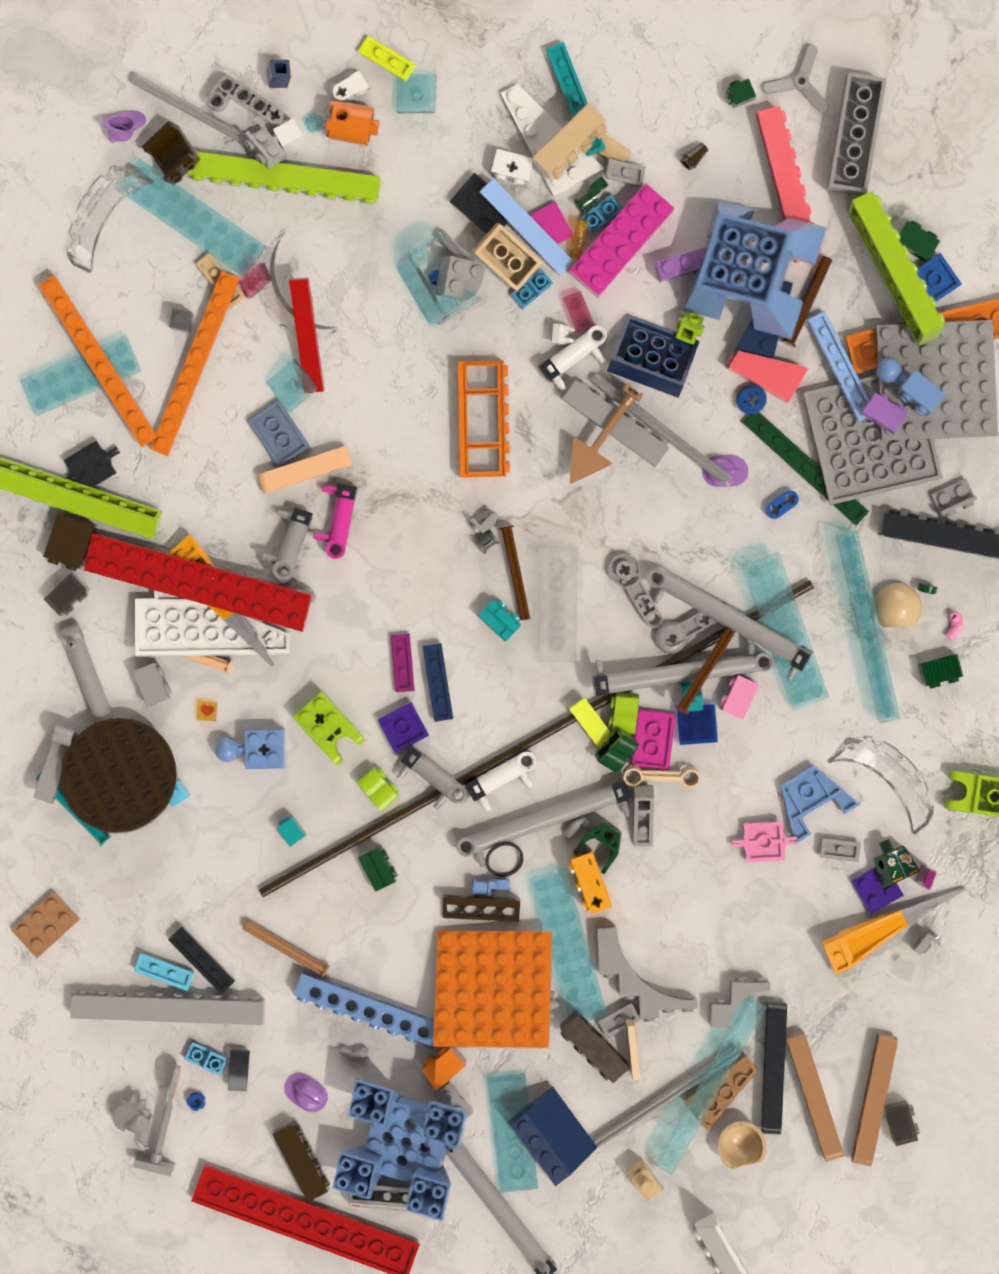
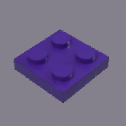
M412 702L378 719L395 754L429 736Z
M876 866L851 880L870 914L904 896L897 883L882 888Z

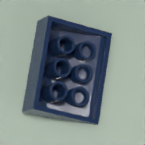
M628 314L607 372L679 398L700 341L695 340L694 345L677 339V332Z
M553 1086L507 1121L555 1186L569 1177L598 1148Z

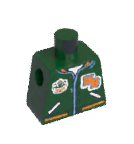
M890 839L879 843L883 854L875 857L874 862L882 888L893 885L920 872L905 846L893 848Z

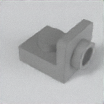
M488 512L481 519L483 522L481 525L472 517L470 519L472 522L470 526L477 533L481 531L485 534L500 517L495 512L492 514Z
M925 930L911 949L921 955L930 949L931 941L940 947L943 944L939 941L941 937L932 931L929 934Z

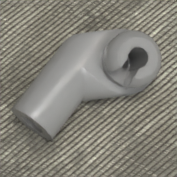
M587 816L579 817L571 822L564 831V835L572 838L580 826L587 829L591 824V820L587 819Z
M343 1046L339 1054L352 1062L365 1060L369 1050L365 1046H361L359 1050L352 1051Z

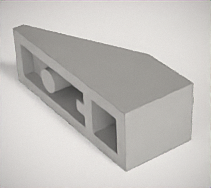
M653 785L634 786L633 846H653Z

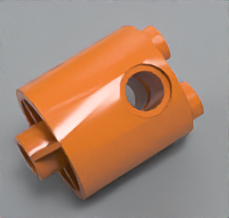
M331 101L329 109L331 113L330 119H327L326 137L332 140L368 146L370 136H377L380 121L374 120V107Z

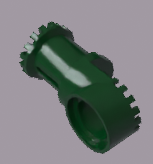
M603 177L593 182L589 189L586 190L587 193L580 199L574 200L576 206L580 208L583 214L587 213L586 210L593 204L599 203L596 195L602 192L601 189L604 190L609 185Z

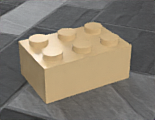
M496 223L471 251L514 291H518L543 263L500 223Z

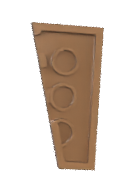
M744 1055L684 1099L707 1132L758 1070L748 1056Z

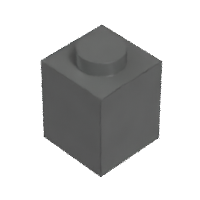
M172 308L169 328L191 333L194 314L190 311Z

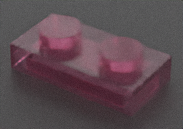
M259 263L239 281V284L246 299H250L261 291L272 278L265 263Z
M581 290L563 297L577 334L595 326Z

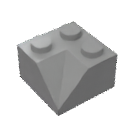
M453 256L441 257L435 295L471 303L482 284L485 264Z

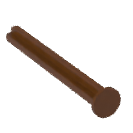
M822 256L803 297V304L792 339H782L781 342L796 347L795 342L830 268L831 258Z
M514 525L499 528V530H502L519 616L524 621L530 619V613L512 531Z
M728 628L724 630L679 705L674 706L678 711L688 715V708L734 636L732 630Z

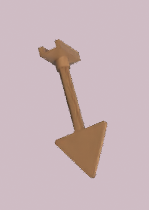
M629 383L623 389L625 395L621 399L622 403L591 447L576 437L573 438L569 481L571 484L612 465L609 460L597 451L628 406L631 407L634 401L639 402L644 395L640 392L636 396L638 392L633 388L628 391L631 387Z

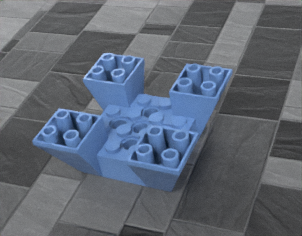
M718 200L706 236L711 238L704 263L702 269L694 274L683 310L720 320L726 299L751 305L755 330L792 339L803 302L780 291L790 259L815 265L826 227L792 218L771 226L751 221L754 213L752 208ZM756 240L755 244L749 247L750 242ZM732 254L731 258L725 261L726 256ZM750 258L749 263L747 265H743L744 261ZM768 263V267L765 270H761L762 265ZM744 277L743 282L741 284H737L738 279Z
M356 1079L348 1116L370 1122L371 1125L366 1145L340 1152L333 1189L369 1199L381 1175L411 1183L406 1211L443 1221L451 1182L444 1168L445 1156L448 1146L457 1149L460 1147L467 1111L432 1100L429 1103L401 1096L394 1089ZM409 1119L413 1120L415 1125L411 1124ZM405 1137L409 1138L410 1141H411V1143L408 1142V1141L405 1139Z

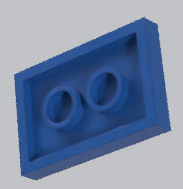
M941 253L917 268V275L920 280H924L927 286L926 291L929 297H933L935 303L962 285Z

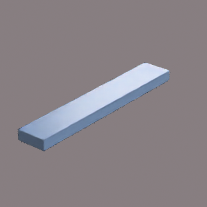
M494 178L480 191L484 198L559 275L574 262Z
M825 311L808 318L807 322L857 421L860 422L866 419L865 416L861 415V412L868 403L869 398Z

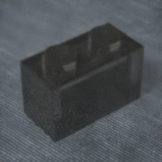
M70 573L44 600L59 616L64 614L67 616L75 609L73 605L78 601L81 603L88 597L87 592L90 589L75 573Z
M906 1100L885 1105L884 1110L895 1146L918 1141L917 1135L920 1134L917 1123H914L912 1116H915L912 1104L909 1105Z

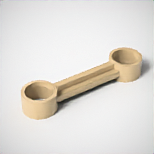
M630 764L623 770L624 781L629 786H637L642 781L682 782L685 787L693 788L700 782L699 771L694 766H686L681 771L641 770L638 765ZM635 770L639 772V777L635 780H629L626 778V774L629 771ZM688 772H694L697 774V777L693 781L684 780V775Z

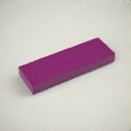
M410 634L391 635L395 692L415 691Z
M921 864L920 872H918L915 882L923 888L930 890L937 873L930 867Z

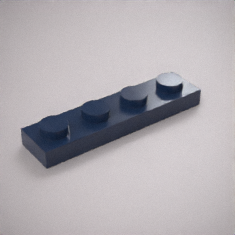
M442 643L422 646L434 722L454 719Z

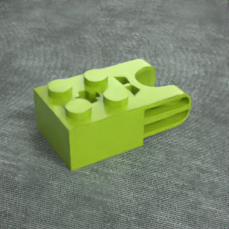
M321 691L293 716L296 722L336 765L342 763V756L336 747L339 738L349 737L356 744L361 745L365 742L363 735L324 691ZM318 713L319 715H325V717L323 718L325 721L324 723L317 722L316 715Z
M957 771L949 772L948 777L950 780L959 782L964 786L965 796L959 801L949 800L945 802V809L999 818V778ZM993 792H996V795H998V800H994V802H992L989 798V795L993 794Z

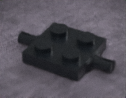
M97 440L64 459L70 473L65 479L92 488L117 473L112 465L111 458L120 454V451L115 447L106 452L101 448Z

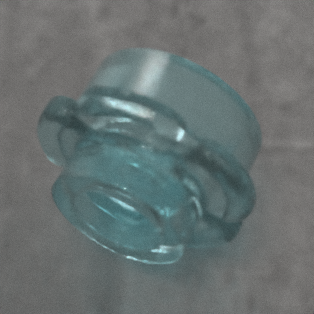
M312 113L305 119V126H307L308 131L318 132L323 128V118L320 115L317 116V114Z

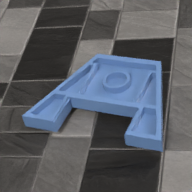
M815 765L810 766L781 784L792 836H797L798 842L811 835L802 817L833 798L843 814L860 805Z

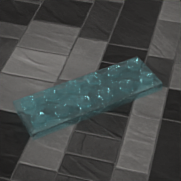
M127 335L101 345V348L121 379L142 371ZM82 354L20 380L35 416L103 388Z
M523 1073L487 1077L500 1193L538 1189L535 1159L507 1122L529 1105L526 1075Z

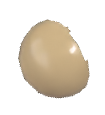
M896 582L888 584L879 590L874 599L873 611L876 620L882 627L914 626L919 620L922 603L920 596L914 588L907 584Z
M734 1122L728 1125L721 1133L717 1143L718 1154L722 1162L732 1170L762 1162L767 1151L766 1140L762 1132L755 1125L747 1122Z

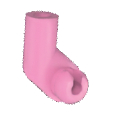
M958 612L950 614L951 629L946 634V637L951 641L964 628L962 615Z

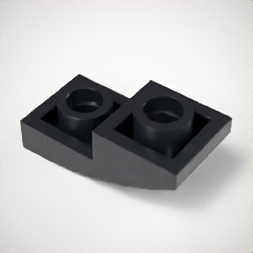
M230 1049L228 1091H247L250 1050Z

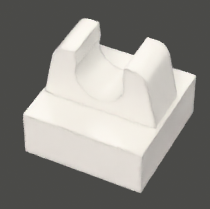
M553 324L552 343L565 346L573 343L574 339L568 338V333L574 332L575 329L562 324Z

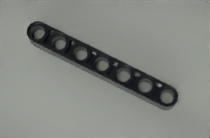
M767 1002L761 1113L762 1134L781 1135L787 1003Z

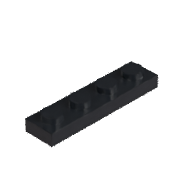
M183 926L168 939L221 995L236 981Z

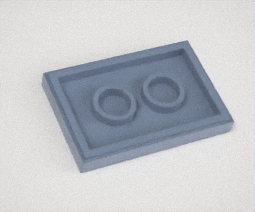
M279 399L247 420L278 468L311 448Z

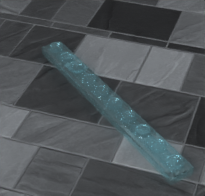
M751 997L748 998L659 1155L655 1166L671 1175L673 1174L767 1008L765 1005Z

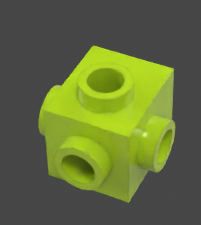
M686 311L684 318L679 317L676 327L679 330L676 338L694 345L696 337H701L705 326L702 325L704 317Z

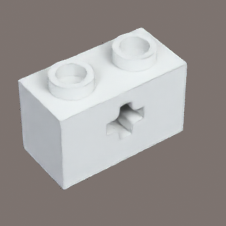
M497 149L491 174L495 175V179L505 181L507 178L513 180L514 184L524 186V183L529 184L534 159ZM512 164L515 165V169H518L513 170V173L509 172V168H507L511 167Z

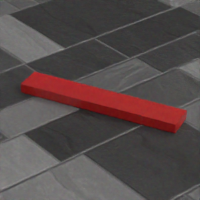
M309 277L289 279L305 393L324 392L325 387Z

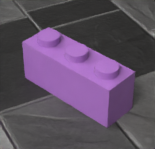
M708 247L656 261L655 266L660 283L693 274L702 269Z

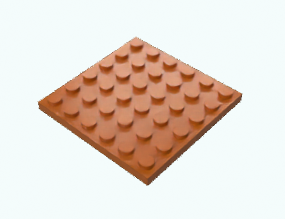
M438 931L433 1046L549 1049L553 933L528 931Z

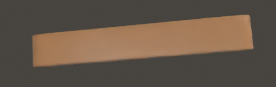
M804 1031L786 1036L788 1048L826 1162L844 1157Z
M877 1034L852 1151V1163L871 1166L873 1163L897 1048V1037Z

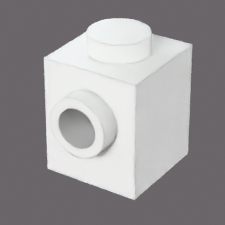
M294 119L287 122L284 120L276 124V128L273 129L276 135L272 137L279 145H282L283 149L304 139Z

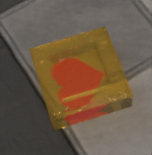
M198 701L196 720L216 721L218 702Z

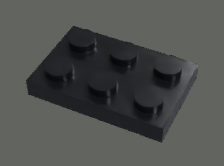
M474 172L449 202L487 234L496 223H500L505 227L508 221L480 193L487 183Z

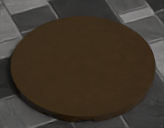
M125 718L102 720L83 730L72 742L69 749H67L62 761L60 775L62 793L72 812L88 826L107 833L136 831L155 821L169 805L177 783L176 761L165 739L147 724Z

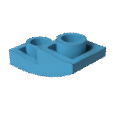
M611 194L580 220L590 233L593 234L617 216L623 207L615 196Z
M540 269L518 291H513L510 296L523 310L546 291L553 282Z
M192 1040L184 1055V1060L199 1065L202 1069L219 1076L228 1059L222 1054Z

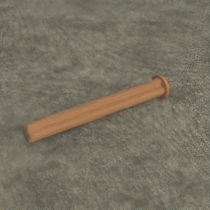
M247 920L242 927L244 931L319 974L321 979H323L330 965H324L250 920Z

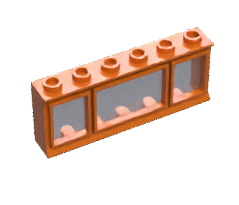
M504 360L458 361L460 478L506 477V473H510V461H506V454L510 453V447L505 437V434H509V423H505V415H509V404H505V396H509L508 384L504 382V377H508V365H504Z

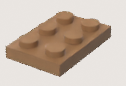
M54 891L11 931L38 958L77 923L80 918Z

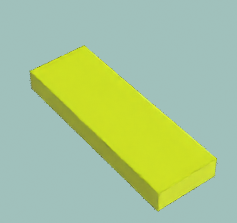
M369 36L366 37L357 51L363 57L405 82L416 67L413 62Z
M585 697L569 707L598 748L607 741L611 732Z

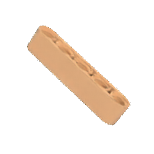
M345 446L258 475L263 494L346 468L353 464L348 448Z

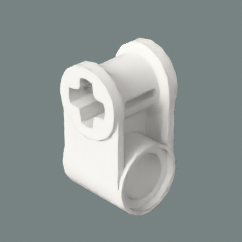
M357 71L334 86L333 98L335 101L349 102L367 92L370 86L361 71ZM338 91L345 92V96H338Z

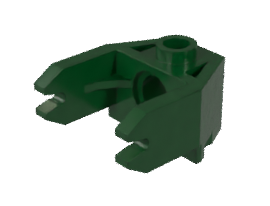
M605 821L588 830L573 853L577 855L588 840L595 838L610 849L609 860L600 871L602 874H605L619 854L622 831L608 821ZM611 832L612 836L607 837L605 833Z

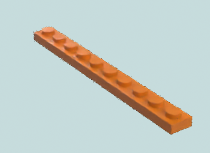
M221 271L156 432L158 438L151 444V450L169 457L240 278Z
M53 275L40 283L38 286L139 445L143 448L157 439V434L57 277Z

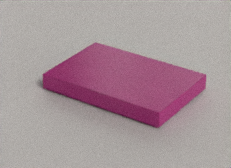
M638 709L634 737L637 739L639 746L636 753L632 755L631 764L642 768L669 770L676 719L675 713Z

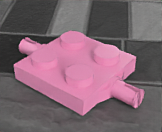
M783 821L745 823L743 839H732V843H739L732 844V848L744 847L747 862L786 860V845L798 844L797 836L786 837Z

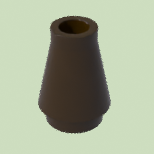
M701 142L682 154L680 162L687 170L695 169L709 150Z

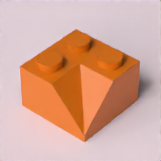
M440 1047L434 1058L430 1056L423 1062L422 1071L436 1091L466 1066L465 1057L456 1047Z

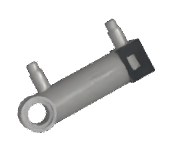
M294 508L293 513L278 510V516L290 520L278 557L265 553L261 556V559L275 564L273 566V578L279 584H286L291 580L304 539L313 520V513ZM280 569H285L288 573L280 576L277 572Z
M411 746L401 759L404 766L399 771L397 778L401 780L410 769L416 772L442 793L434 804L436 809H439L447 799L456 804H463L468 800L469 791L467 788L426 757L416 747ZM457 789H461L462 797L457 800L454 797V792Z

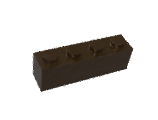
M577 1010L560 1024L561 1036L566 1041L570 1040L574 1044V1049L579 1054L583 1053L587 1057V1062L593 1068L596 1066L600 1070V1075L606 1081L609 1079L614 1083L630 1069L629 1062Z
M292 1121L274 1130L272 1135L307 1202H310L329 1191L330 1181L326 1175H322L320 1171L322 1167L319 1160L313 1157L311 1153L313 1149L309 1141L305 1142L302 1136L304 1134L300 1124L296 1125L295 1121Z

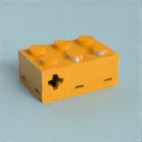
M592 849L571 856V862H568L572 875L576 874L578 878L575 880L578 892H583L584 898L581 899L585 911L589 910L591 914L613 907ZM597 896L599 899L598 904L594 902L593 897Z

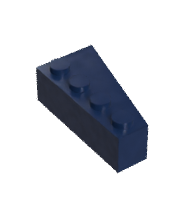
M783 280L780 291L790 295L793 283ZM752 317L735 351L773 359L779 336L755 330Z

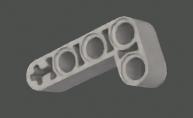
M228 75L222 76L217 81L207 98L210 108L215 112H222L230 100L274 127L285 120L282 109ZM225 82L232 83V87L229 90L223 89ZM242 92H247L248 98L246 100H240L239 94ZM215 98L222 99L219 106L212 105ZM257 103H264L265 106L262 110H255ZM270 110V112L274 115L278 114L280 118H275L273 121V118L271 114L268 113V111Z
M56 725L52 735L53 743L35 789V799L53 804L61 784L62 761L67 749H69L72 742L78 736L76 730Z

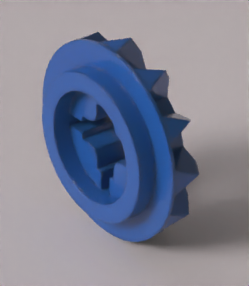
M747 385L738 392L736 403L741 412L747 415L757 414L767 404V395L761 387ZM749 394H751L753 398H757V400L754 401V406H752L750 402L747 403L750 397Z

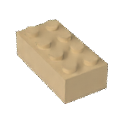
M588 103L533 157L536 167L551 182L554 179L558 180L565 173L563 170L568 165L570 167L578 161V156L582 152L586 153L592 147L591 143L596 138L599 140L605 135L607 129L605 118Z

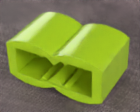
M616 692V697H612L611 708L614 709V714L609 717V726H612V732L619 727L629 734H635L639 694Z
M374 767L360 778L357 784L382 812L399 797V789L393 782L391 784L385 779L387 775L381 768L377 770Z

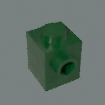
M749 78L741 82L740 80L731 82L729 84L730 87L726 90L727 94H725L728 105L732 104L734 109L756 98Z

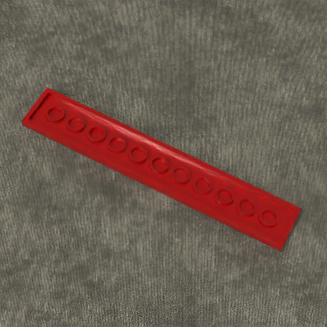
M92 533L83 569L87 572L300 632H304L313 598L311 593L97 533Z
M206 1164L203 1167L191 1202L388 1274H409L420 1246V1242Z

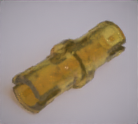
M577 219L575 233L571 237L573 242L569 255L570 258L578 260L581 258L583 245L587 241L585 236L589 221Z

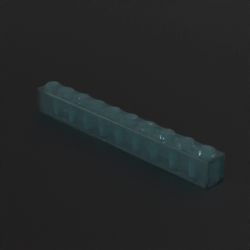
M858 530L836 535L878 721L885 723L901 719Z

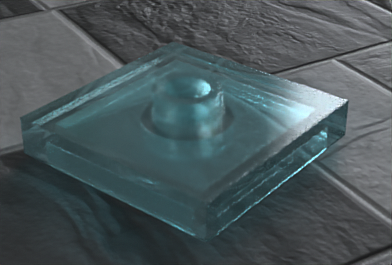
M411 74L406 82L397 78L396 112L398 114L435 113L436 74Z
M292 359L266 382L288 412H292L318 390L296 359Z

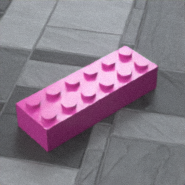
M645 183L569 270V274L599 298L674 212L675 208Z

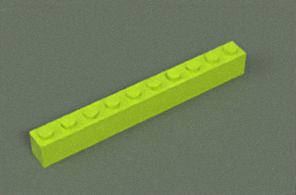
M196 152L201 160L193 170L187 173L193 181L202 182L203 179H209L214 184H221L223 181L229 182V185L236 187L245 184L251 189L267 187L268 191L278 192L279 189L286 190V193L289 194L304 192L306 196L316 197L319 194L324 195L326 199L335 200L336 197H341L343 201L354 202L356 199L362 200L363 204L373 205L374 202L379 201L381 177L284 163H278L267 169L258 160Z
M0 457V490H6L36 502H42L91 520L100 521L106 525L115 526L145 538L153 539L159 530L163 512L161 510Z

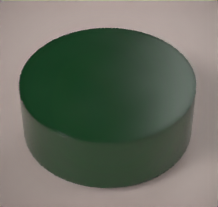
M919 583L917 590L936 594L938 587Z

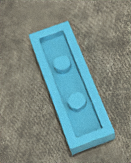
M142 952L134 968V972L186 991L189 990L195 973Z

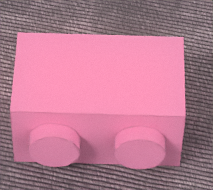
M736 675L735 678L732 677L728 685L730 691L728 695L724 694L720 702L721 710L744 720L759 684L739 675Z

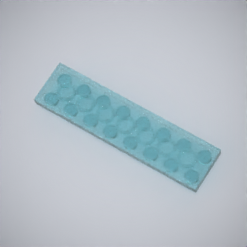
M139 159L118 191L245 278L266 246L177 184L173 185L163 180L164 175Z
M777 552L742 565L762 625L795 644L803 645L813 651L779 553ZM814 652L802 672L798 670L792 680L787 679L791 663L773 653L793 710L829 697Z
M566 868L529 878L544 932L553 933L552 961L568 1016L575 1010L587 1021L608 1016Z

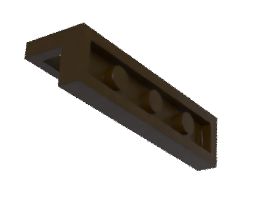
M443 896V918L519 922L520 898ZM447 905H457L460 910L456 914H447ZM467 906H476L479 911L475 915H469L464 909ZM486 907H495L498 912L494 916H488L483 910ZM505 908H516V917H507L502 911Z

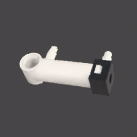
M601 326L591 327L573 343H570L553 357L540 364L538 368L548 382L554 381L561 391H565L567 387L560 378V375L592 352L600 363L605 362L606 359L598 348L606 340L607 333L605 329ZM595 331L600 332L602 339L599 341L593 340L591 337L592 333Z
M524 751L468 782L465 786L474 802L479 800L481 806L488 812L491 810L489 802L485 797L488 793L519 776L527 788L533 786L527 772L535 767L536 757L532 752ZM524 756L532 758L530 766H524L521 763V759Z

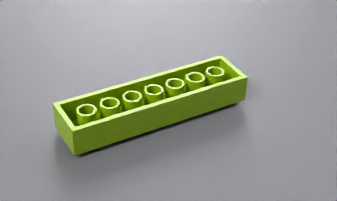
M871 191L852 200L848 215L917 345L920 346L940 336L945 326V320L942 314L937 312L933 297H929L924 280H920L917 275L918 269L915 263H911L909 260L907 248L901 245L898 231L892 228L889 214L887 212L884 213L880 197L878 195L875 196L874 192Z

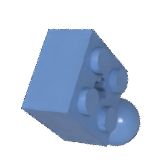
M885 358L881 360L877 366L879 379L886 383L895 382L900 387L896 391L899 394L898 398L905 404L909 402L914 406L913 410L920 416L923 414L927 416L932 413L946 394L917 370L906 377L901 373V365L896 359Z
M285 729L245 730V744H237L231 738L220 739L215 745V755L223 762H231L237 756L245 755V769L286 768ZM264 744H266V747L270 748V751H268L266 754H264V752L261 751V747H263Z

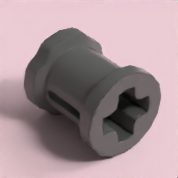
M488 530V534L481 539L475 540L484 554L495 544H500L491 530Z

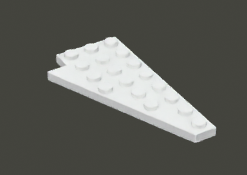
M155 590L154 598L135 599L136 657L259 655L207 605ZM246 617L268 655L290 654L289 633Z

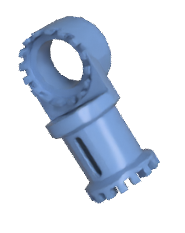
M473 878L472 886L474 888L472 887V896H475V894H487L491 897V889L509 890L510 879L493 878L488 881H477Z

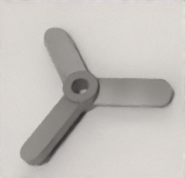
M815 45L806 47L795 77L767 82L763 86V91L766 94H774L794 89L801 90L818 111H827L829 108L828 102L809 82V76L818 52ZM799 79H803V80H804V84H803V85H800V84L798 83V80H799Z

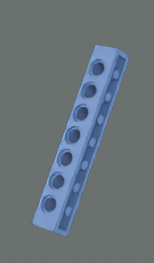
M302 972L294 996H297V1000L308 1003V1001L313 1002L316 1007L324 1010L327 1007L339 1016L346 1014L351 1016V1020L362 1023V1021H365L372 1028H384L391 1035L398 1036L400 1034L405 1036L407 1041L413 1043L419 1041L423 1043L424 1047L434 1049V1019L329 980L321 979L310 973ZM318 987L321 994L313 996L311 988ZM336 994L339 997V1001L332 1003L329 1000V995ZM349 1000H353L356 1002L357 1007L349 1009L346 1003ZM372 1007L375 1010V1014L368 1016L365 1014L364 1009ZM384 1014H391L393 1021L385 1022L382 1018ZM403 1020H407L411 1023V1027L403 1029L400 1023ZM426 1027L429 1030V1034L422 1036L419 1034L418 1029Z

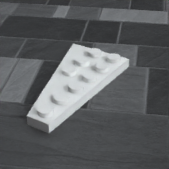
M518 84L501 92V96L534 157L563 128ZM582 152L578 156V161L571 167L568 165L563 170L565 173L558 180L554 179L551 182L543 173L542 175L552 195L555 196L600 173L605 168L592 156L588 157L587 153Z

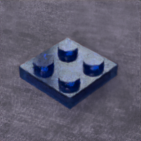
M715 704L703 705V710L688 711V715L677 710L679 745L718 742Z

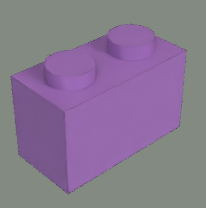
M875 392L861 412V415L891 434H895L908 415L905 412L906 408L899 403L894 405L888 401V396L881 392L879 394Z

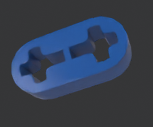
M786 491L766 506V515L771 519L781 517L798 504L799 497L797 493ZM787 494L789 496L793 495L795 497L793 499V504L789 502L786 505H783L782 502L787 499ZM780 504L781 508L777 511L778 515H771L769 513L771 511L770 506L776 507Z

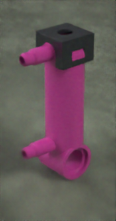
M339 483L337 487L322 486V492L336 495L329 534L314 533L313 539L328 542L326 553L330 558L340 559L346 553L358 487ZM334 544H338L341 547V552L338 555L331 553V547Z

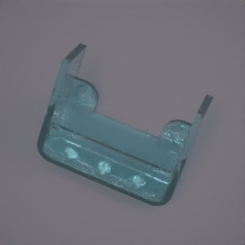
M441 232L435 233L412 247L397 263L398 272L425 319L433 326L445 323L482 300L479 296H474L459 305L452 296H444L439 300L435 296L419 266L428 260L429 253L426 248L445 237L444 233Z

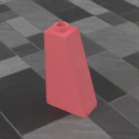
M738 351L736 355L732 353L727 362L730 365L728 370L761 387L764 391L785 403H789L808 370L804 366Z

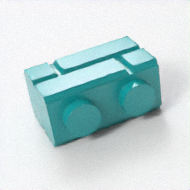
M493 599L480 612L478 617L506 642L521 626L519 624L521 619L513 612L509 614L505 610L507 606L500 599L497 601Z

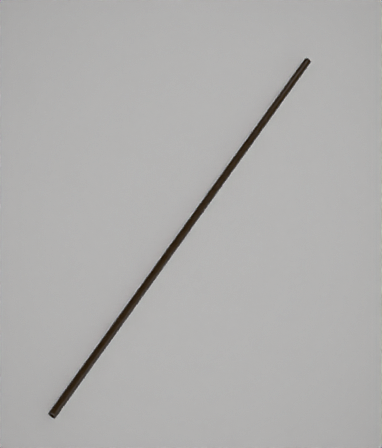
M808 580L746 616L757 621L814 589V586ZM728 627L719 630L655 667L675 665L686 661L716 644L724 630ZM616 692L604 695L589 704L597 711L611 703L612 697H616ZM572 713L455 780L461 785H465L578 720ZM436 789L260 888V894L264 898L435 802L442 793Z

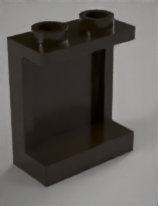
M169 121L141 146L146 153L151 154L165 175L163 180L173 185L180 182L183 176L193 170L201 160L179 125Z
M58 513L43 557L48 558L47 562L58 565L59 562L66 564V569L75 572L77 569H82L92 533H95L97 526Z

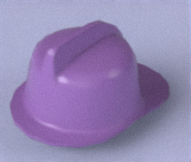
M134 110L124 111L103 120V126L107 129L111 143L130 140L134 130L141 128L146 123L144 114Z
M715 456L709 459L731 476V480L726 485L704 468L702 469L705 481L711 486L716 487L740 485L748 476L747 464L737 456Z
M296 1073L286 1080L284 1089L287 1098L303 1110L317 1112L326 1105L328 1100L326 1089L309 1076Z

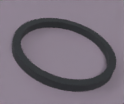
M501 842L494 845L488 851L485 862L487 869L493 875L508 877L515 874L521 868L524 856L518 845L512 842ZM501 846H512L520 852L518 866L508 873H497L489 866L491 853Z

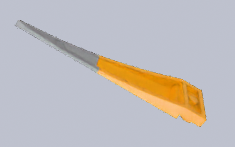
M188 535L168 553L214 566L206 551L202 549L192 535ZM209 606L270 666H274L273 661L245 616Z
M963 886L855 925L839 931L836 936L822 941L834 973L837 975L854 967L895 934L934 908L963 892L965 888Z

